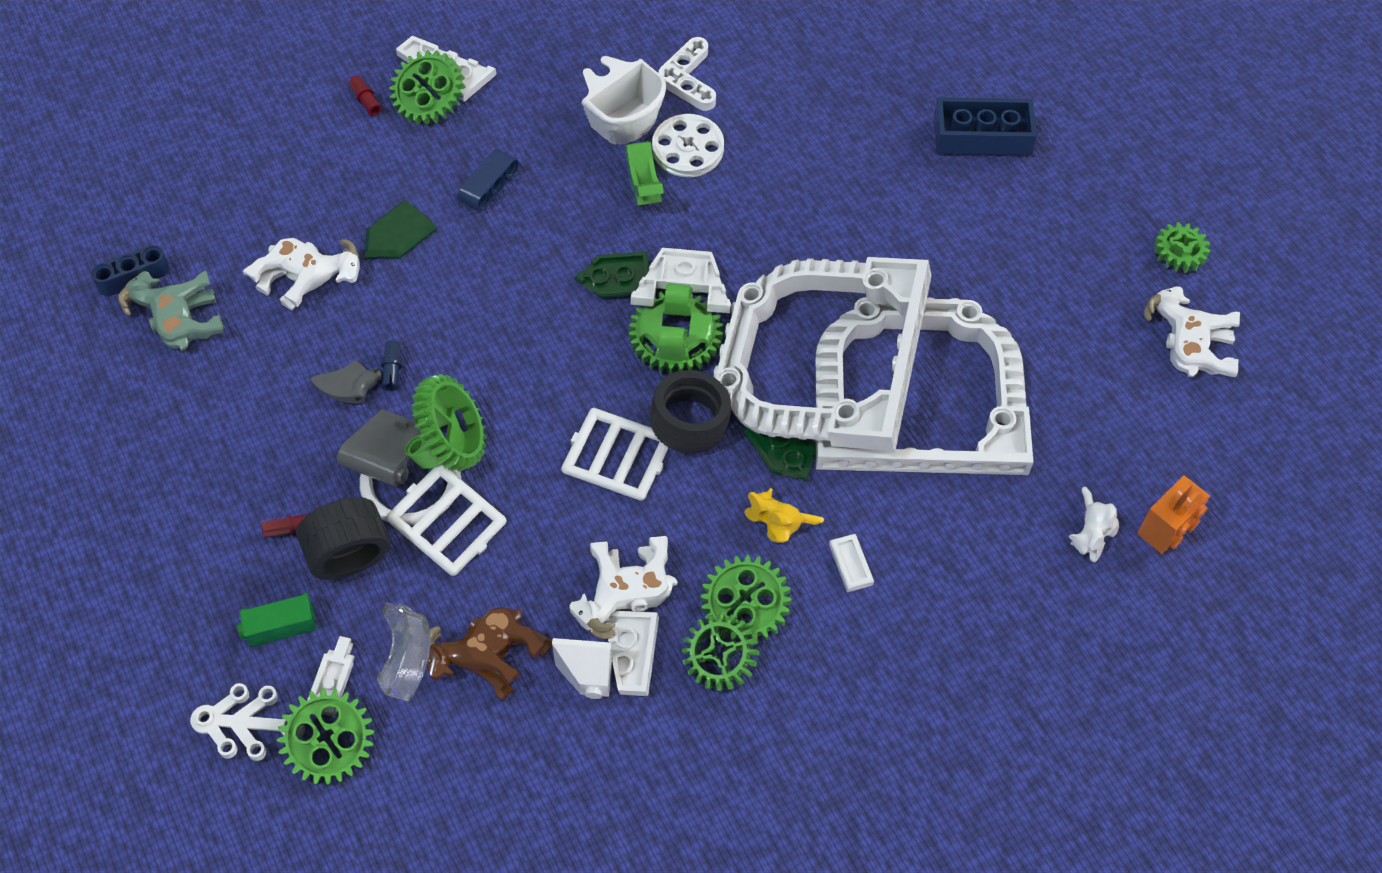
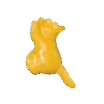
M772 488L767 492L758 494L750 492L748 494L751 508L745 509L744 513L753 522L767 524V536L772 542L784 543L788 541L790 535L799 528L801 523L815 525L824 522L823 517L800 513L794 506L772 498Z

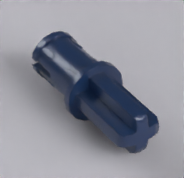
M394 339L386 341L384 361L381 363L383 368L382 388L387 391L389 390V381H392L391 391L398 390L399 370L402 368V363L400 362L401 344Z

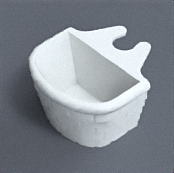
M603 56L601 63L609 67L610 72L608 75L597 76L589 68L583 70L589 93L582 100V105L584 106L587 119H589L590 126L603 138L615 145L627 144L641 138L655 124L665 96L666 81L642 59L635 62H625Z

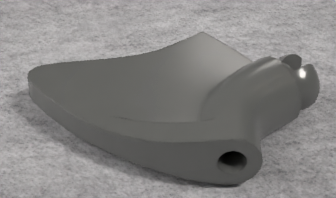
M354 360L340 370L313 376L311 382L317 390L327 397L340 402L360 404L365 401L366 393L376 386L378 381L383 379V374L378 368H373L371 371L366 370L359 362Z

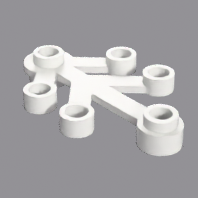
M241 683L235 684L230 690V695L215 706L203 705L198 707L192 713L190 719L193 729L200 734H209L218 745L217 748L220 755L226 759L236 755L237 745L232 739L226 738L219 727L232 728L247 748V754L254 761L262 760L265 757L266 748L262 742L255 740L248 729L277 731L285 736V732L280 731L278 726H287L288 722L284 719L252 717L264 707L273 705L277 701L278 694L272 686L261 688L258 694L259 697L234 715H223L237 703H244L248 700L249 691ZM244 690L242 696L235 697L237 691ZM266 693H273L270 699L263 698ZM210 715L206 722H200L203 716ZM302 725L298 728V738H301L305 732V725ZM226 745H232V749L229 752H223V748ZM261 747L260 753L252 754L254 748Z

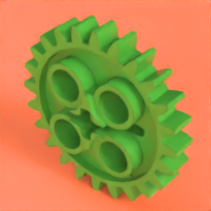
M426 50L425 56L417 52L416 59L408 56L409 63L401 62L403 69H395L398 77L391 78V81L395 84L389 87L393 93L390 96L394 102L393 106L402 117H405L409 122L414 120L417 125L421 121L429 125L430 119L437 124L439 116L447 119L446 112L454 113L452 106H460L457 98L464 97V94L460 91L466 88L462 82L465 77L461 73V68L453 58H449L446 53L441 55L438 50H435L433 55L429 50ZM418 75L441 99L437 100L414 76Z
M746 555L744 562H740L739 557L735 556V563L732 565L725 559V568L722 569L719 566H715L717 575L708 574L707 578L711 584H703L702 586L703 590L708 593L701 595V601L707 603L701 606L702 612L709 613L705 617L706 623H709L708 615H713L715 621L718 622L719 613L725 615L727 622L730 617L727 616V613L735 610L733 615L736 617V625L739 622V616L749 614L753 619L751 622L746 623L743 631L751 628L754 633L749 638H756L758 640V636L761 635L767 641L769 630L774 634L778 633L776 623L785 625V619L781 615L788 616L790 614V609L785 607L791 605V598L786 597V595L790 594V587H782L787 582L786 577L777 578L780 574V569L776 568L771 571V561L761 565L759 556L755 562H750L749 555ZM749 576L754 579V582L750 585H743L740 583V580L743 577ZM761 583H764V584H765L764 587H761V588H759V589L757 590L758 586H759ZM725 594L731 595L734 598L728 604L721 603L719 599ZM751 596L750 603L747 601L741 603V597L748 599ZM762 596H770L773 599L769 605H762L758 600ZM721 630L720 633L723 639L730 634L731 642H735L739 637L736 633L729 630Z
M322 688L320 697H316L315 693L311 690L309 692L310 700L306 701L303 697L299 696L298 699L301 704L299 707L292 704L289 705L293 714L291 716L282 715V718L288 723L287 726H278L280 731L285 732V736L278 738L277 742L285 743L286 747L279 751V754H289L284 764H296L292 773L296 774L303 770L302 780L304 781L310 775H314V784H318L320 778L324 777L326 784L329 785L331 777L335 775L337 780L342 782L343 772L352 777L353 771L351 767L353 765L359 768L363 767L358 760L360 756L369 758V754L364 751V747L373 746V743L366 740V736L374 734V731L366 729L365 726L370 724L372 719L362 718L367 711L366 707L357 710L356 707L359 700L355 699L349 703L348 692L342 698H338L337 689L333 690L331 696H327L325 688ZM333 707L338 710L339 717L336 722L327 724L322 719L323 711ZM311 714L316 715L327 732L333 730L334 734L331 735V740L342 754L340 759L336 758L325 741H318L321 733L310 719ZM304 724L311 725L313 728V736L307 741H301L297 736L298 728ZM343 732H351L355 736V742L350 748H342L338 743V738ZM318 749H326L330 754L329 761L323 766L317 765L313 760V755Z

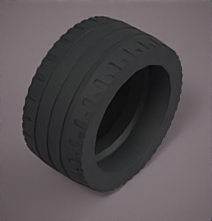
M694 370L674 372L662 379L653 394L650 409L652 431L661 443L677 452L694 454L708 451V449H712L722 440L727 430L731 414L730 395L719 380L707 373ZM679 400H691L709 408L715 417L704 423L691 424L680 421L672 416L666 407Z

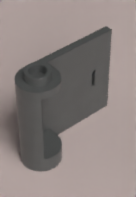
M381 409L342 444L337 455V463L340 466L380 482L398 487L407 480L409 474L407 461L410 458L405 454L406 445L412 438L420 435V429L415 428L416 422Z

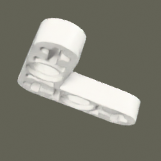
M695 37L690 39L659 69V74L665 79L667 90L702 111H709L716 105L715 91L689 75L708 55V42L704 38ZM680 60H687L690 63L687 65H680L677 62ZM683 85H691L693 89L687 91L681 87Z

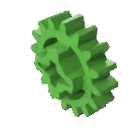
M1177 222L1175 228L1168 224L1166 230H1160L1154 242V245H1156L1154 253L1159 254L1158 261H1166V268L1170 265L1174 266L1175 272L1182 268L1184 273H1187L1190 267L1196 271L1199 265H1204L1210 253L1208 249L1210 242L1204 241L1207 235H1199V228L1197 227L1192 230L1189 223L1182 227L1180 222Z

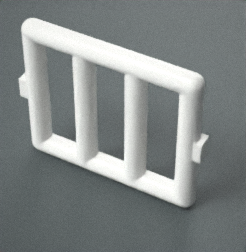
M592 408L579 433H574L571 439L572 447L561 470L564 474L642 501L646 498L655 476L660 475L663 469L662 461L668 446H665L657 439L651 427L597 408ZM596 420L611 424L589 471L574 466ZM622 428L635 433L614 479L599 475ZM647 437L659 441L639 487L635 488L624 484L644 438Z
M443 464L434 467L417 485L413 483L406 490L407 495L386 516V520L451 576H456L476 554L480 556L487 549L486 544L507 521L504 515L448 468L445 469ZM441 476L452 488L413 527H410L400 517ZM460 494L473 503L433 545L421 536L429 525ZM482 511L493 522L454 562H451L441 552Z

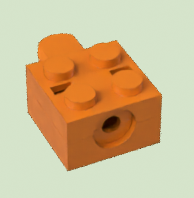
M1183 475L1149 509L1137 534L1162 555L1169 548L1174 550L1184 539L1183 535L1187 531L1191 533L1201 522L1200 518L1208 510L1205 504L1210 495Z

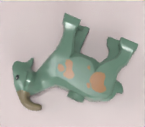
M144 271L130 280L119 293L118 302L122 306L124 314L131 315L129 306L132 302L152 310L153 318H149L153 333L158 332L162 343L170 348H180L181 351H184L191 340H206L214 334L224 332L220 315L213 316L209 322L200 323L193 320L190 310L195 307L216 303L213 289L207 291L205 289V286L210 285L207 271L201 272L191 281L161 288H152L158 285L160 280L153 279L149 272Z

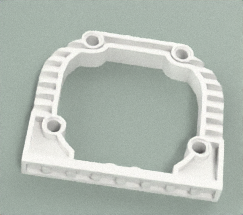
M867 257L866 263H859L858 261L844 262L843 260L829 261L828 259L816 261L813 258L806 261H799L797 259L791 261V264L785 266L781 264L775 267L774 271L768 276L763 274L756 283L752 282L743 285L738 292L736 302L732 303V318L730 323L726 325L725 343L720 347L719 366L716 365L714 369V378L724 385L730 395L731 409L736 418L754 432L765 434L769 437H794L802 440L814 439L815 441L829 440L831 446L895 451L932 276L929 260ZM797 291L865 293L868 301L874 304H882L887 301L902 316L906 317L903 333L899 334L897 338L898 356L893 357L892 369L894 375L891 389L878 390L872 396L858 403L851 399H842L833 408L775 405L760 401L753 396V385L747 372L759 323L766 321L772 316L777 300Z
M867 297L861 298L855 303L854 310L841 315L837 321L827 327L819 340L816 350V408H833L838 401L844 399L843 352L854 339L874 338L883 329L904 328L906 317L902 316L890 303L886 301L882 304H874L868 301ZM927 298L920 330H946L958 340L978 342L989 354L994 367L997 407L990 413L986 426L987 436L978 442L976 451H944L939 448L931 450L905 448L895 449V451L836 447L831 446L829 440L816 441V469L1029 475L1033 465L1029 407H1026L1023 359L1020 348L1006 328L996 324V320L991 316L982 313V308L977 302L957 298Z

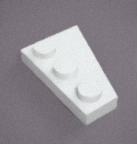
M614 611L605 621L606 624L615 623V627L612 629L615 630V635L608 638V641L611 643L612 662L620 695L648 696L659 621L658 613Z

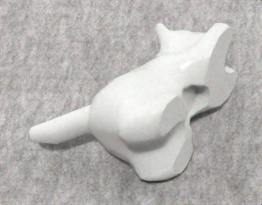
M1083 487L1082 493L1086 508L1084 528L1081 533L1071 534L1069 538L1072 540L1070 544L1078 549L1081 554L1090 553V561L1095 563L1103 551L1104 537H1114L1117 534L1119 521L1116 518L1117 509L1113 504L1093 503L1092 493L1087 487Z

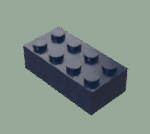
M937 97L934 111L936 153L1032 155L1037 138L1033 99Z

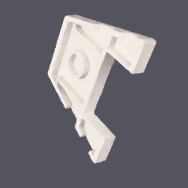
M662 248L650 265L647 275L640 280L637 290L631 294V305L654 306L656 288L666 289L667 283L690 285L694 293H709L707 311L730 313L731 303L727 299L724 284L721 283L720 273L713 254L706 251Z

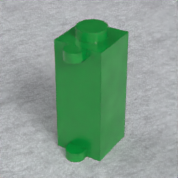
M308 592L302 593L301 596L259 607L241 609V622L237 623L240 638L246 639L250 648L317 630Z

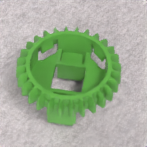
M667 283L665 295L659 292V299H654V306L637 307L636 315L631 316L632 323L629 324V339L632 350H635L637 358L642 357L643 364L650 362L651 370L658 366L660 374L664 369L669 370V374H673L674 370L682 371L688 369L691 371L694 366L701 370L702 362L709 364L710 357H716L717 350H720L723 339V324L720 323V315H715L716 312L707 311L708 301L701 303L700 295L693 299V288L690 285ZM663 314L691 316L689 337H687V330L685 328L662 326ZM643 337L648 338L656 346L655 356L654 351L647 343L643 345ZM700 343H705V351L701 348L692 354V359L689 360L688 352Z
M439 374L419 382V387L414 389L416 394L412 396L415 401L412 404V416L414 422L417 423L415 428L420 429L421 433L408 442L405 454L422 469H432L443 464L445 469L450 467L451 471L457 470L460 472L473 467L477 462L481 461V457L485 453L483 450L486 448L484 440L487 436L483 433L486 427L482 425L481 420L483 417H480L478 413L480 408H476L474 404L475 399L470 398V391H464V385L458 384L457 379H451L449 375ZM461 409L468 426V431L463 432L455 415L456 410ZM448 425L447 435L445 438L440 430V427Z

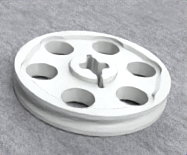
M695 114L676 115L665 120L656 129L652 139L653 156L658 165L670 174L680 177L701 176L713 170L721 161L724 153L723 134L719 127L708 118ZM684 125L686 129L677 131L674 129V126ZM699 128H707L709 132L707 134H700L697 130ZM662 139L671 141L666 146L660 145L658 142ZM709 145H714L718 150L709 152L705 148ZM669 157H677L679 159V161L674 164L669 163L666 160ZM693 160L703 162L699 167L692 166L690 163Z

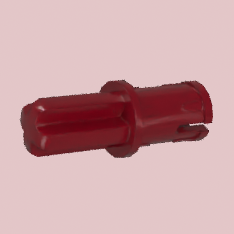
M352 76L349 85L356 94V100L362 103L370 116L378 115L382 107L373 96V90L367 87L360 76Z
M288 514L287 518L262 522L264 537L284 534L294 536L296 528L299 526L298 524L308 514L291 517V514Z

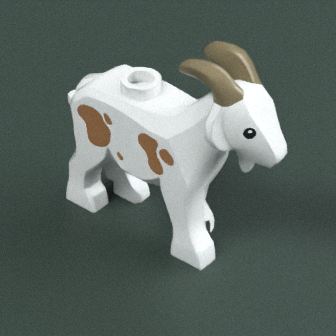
M286 238L280 240L276 245H270L268 255L257 259L242 272L244 275L252 278L254 282L257 283L259 281L255 286L256 289L267 296L271 291V283L275 279L286 275L289 279L295 281L287 293L280 298L283 306L293 310L300 305L304 294L320 287L337 273H339L336 278L337 283L341 281L355 282L360 269V261L356 246L353 242L346 239L340 240V244L346 247L343 249V253L328 256L320 254L317 248L310 242L303 243L296 238Z
M1181 287L1162 290L1149 299L1144 309L1145 319L1150 321L1151 314H1154V310H1157L1172 326V333H1169L1167 337L1166 348L1171 349L1170 361L1176 369L1187 373L1188 377L1195 376L1198 370L1205 371L1210 375L1237 376L1238 359L1226 357L1220 360L1209 350L1210 340L1227 344L1234 343V330H1229L1231 326H1239L1240 312L1217 315L1180 306L1179 304L1190 303V299L1184 297Z
M667 536L650 537V546L638 548L640 558L646 562L644 567L630 566L620 568L618 549L608 552L607 541L590 543L591 553L597 559L600 572L594 601H587L585 594H583L579 601L571 602L569 607L570 612L583 628L596 638H611L615 635V630H612L615 627V623L604 624V622L615 610L632 609L634 612H643L648 608L659 606L669 597L672 587L677 585V580L670 575H666L664 565L668 559Z

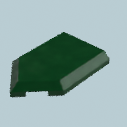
M403 200L366 228L364 259H375V257L400 259L435 232L436 227L432 221L407 200Z
M647 252L597 255L591 261V264L584 271H580L574 279L600 298L631 296L632 292L636 291L639 287L642 277H645L649 272Z
M749 428L743 430V433L770 472L808 480L816 449L811 439L802 440L794 437L784 438L782 436L769 437L765 434H758Z

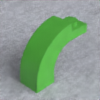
M651 142L624 145L630 182L637 205L662 202L663 185L658 181L655 172Z

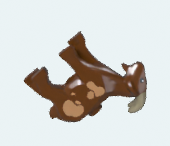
M498 607L490 609L482 618L476 617L468 627L469 632L459 641L436 643L442 636L438 634L441 629L438 626L430 629L423 640L424 658L432 680L438 681L445 675L453 676V672L448 668L449 664L452 663L486 680L494 688L498 699L503 702L513 691L509 684L520 676L518 670L502 660L510 647L524 644L531 658L535 659L538 655L543 658L553 647L552 640L532 630L531 627L519 624L522 619V611L519 608L512 610Z

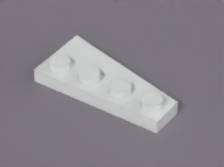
M411 36L396 48L397 56L409 63L408 56L416 59L417 52L425 56L426 50H429L432 55L435 50H438L441 55L446 53L449 58H453L465 77L462 82L466 88L460 90L464 97L459 98L463 102L496 76V68L491 66L483 67L478 64V61L470 58L465 60L458 57V54L453 51H442L437 45Z

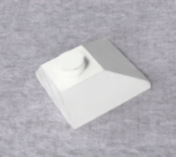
M553 638L552 646L555 666L581 695L591 699H600L602 696L609 697L612 673L611 643Z

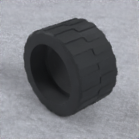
M364 497L343 498L320 506L306 515L296 528V536L310 573L318 579H341L362 572L383 559L391 547L390 539L376 504Z

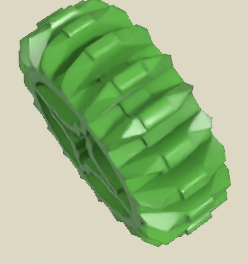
M719 613L718 622L715 621L713 615H708L709 624L707 625L701 619L697 622L701 629L697 631L691 627L689 631L695 635L694 638H684V642L690 644L691 647L683 648L682 653L691 655V657L683 660V663L686 666L694 665L688 670V674L693 676L699 673L695 682L701 684L706 679L705 688L711 689L714 682H716V690L722 691L723 683L726 682L728 689L732 690L734 689L732 681L734 679L738 684L743 685L744 681L740 675L744 673L746 676L751 677L752 673L746 669L747 666L757 667L758 665L756 661L750 659L751 656H759L758 650L750 648L758 644L756 638L748 639L754 633L753 630L749 628L743 631L746 625L743 620L735 625L736 617L734 615H730L727 622L723 613ZM719 630L732 631L739 636L741 641L726 643ZM711 633L710 646L699 654L702 641ZM719 644L724 649L728 648L727 651L723 652V661L717 655L713 656L714 653L718 652ZM743 650L740 663L734 670L730 671L731 658ZM705 661L717 662L722 675L706 672L701 663Z

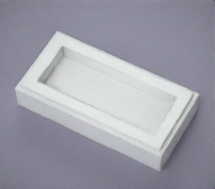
M856 534L829 542L831 552L847 592L874 584Z

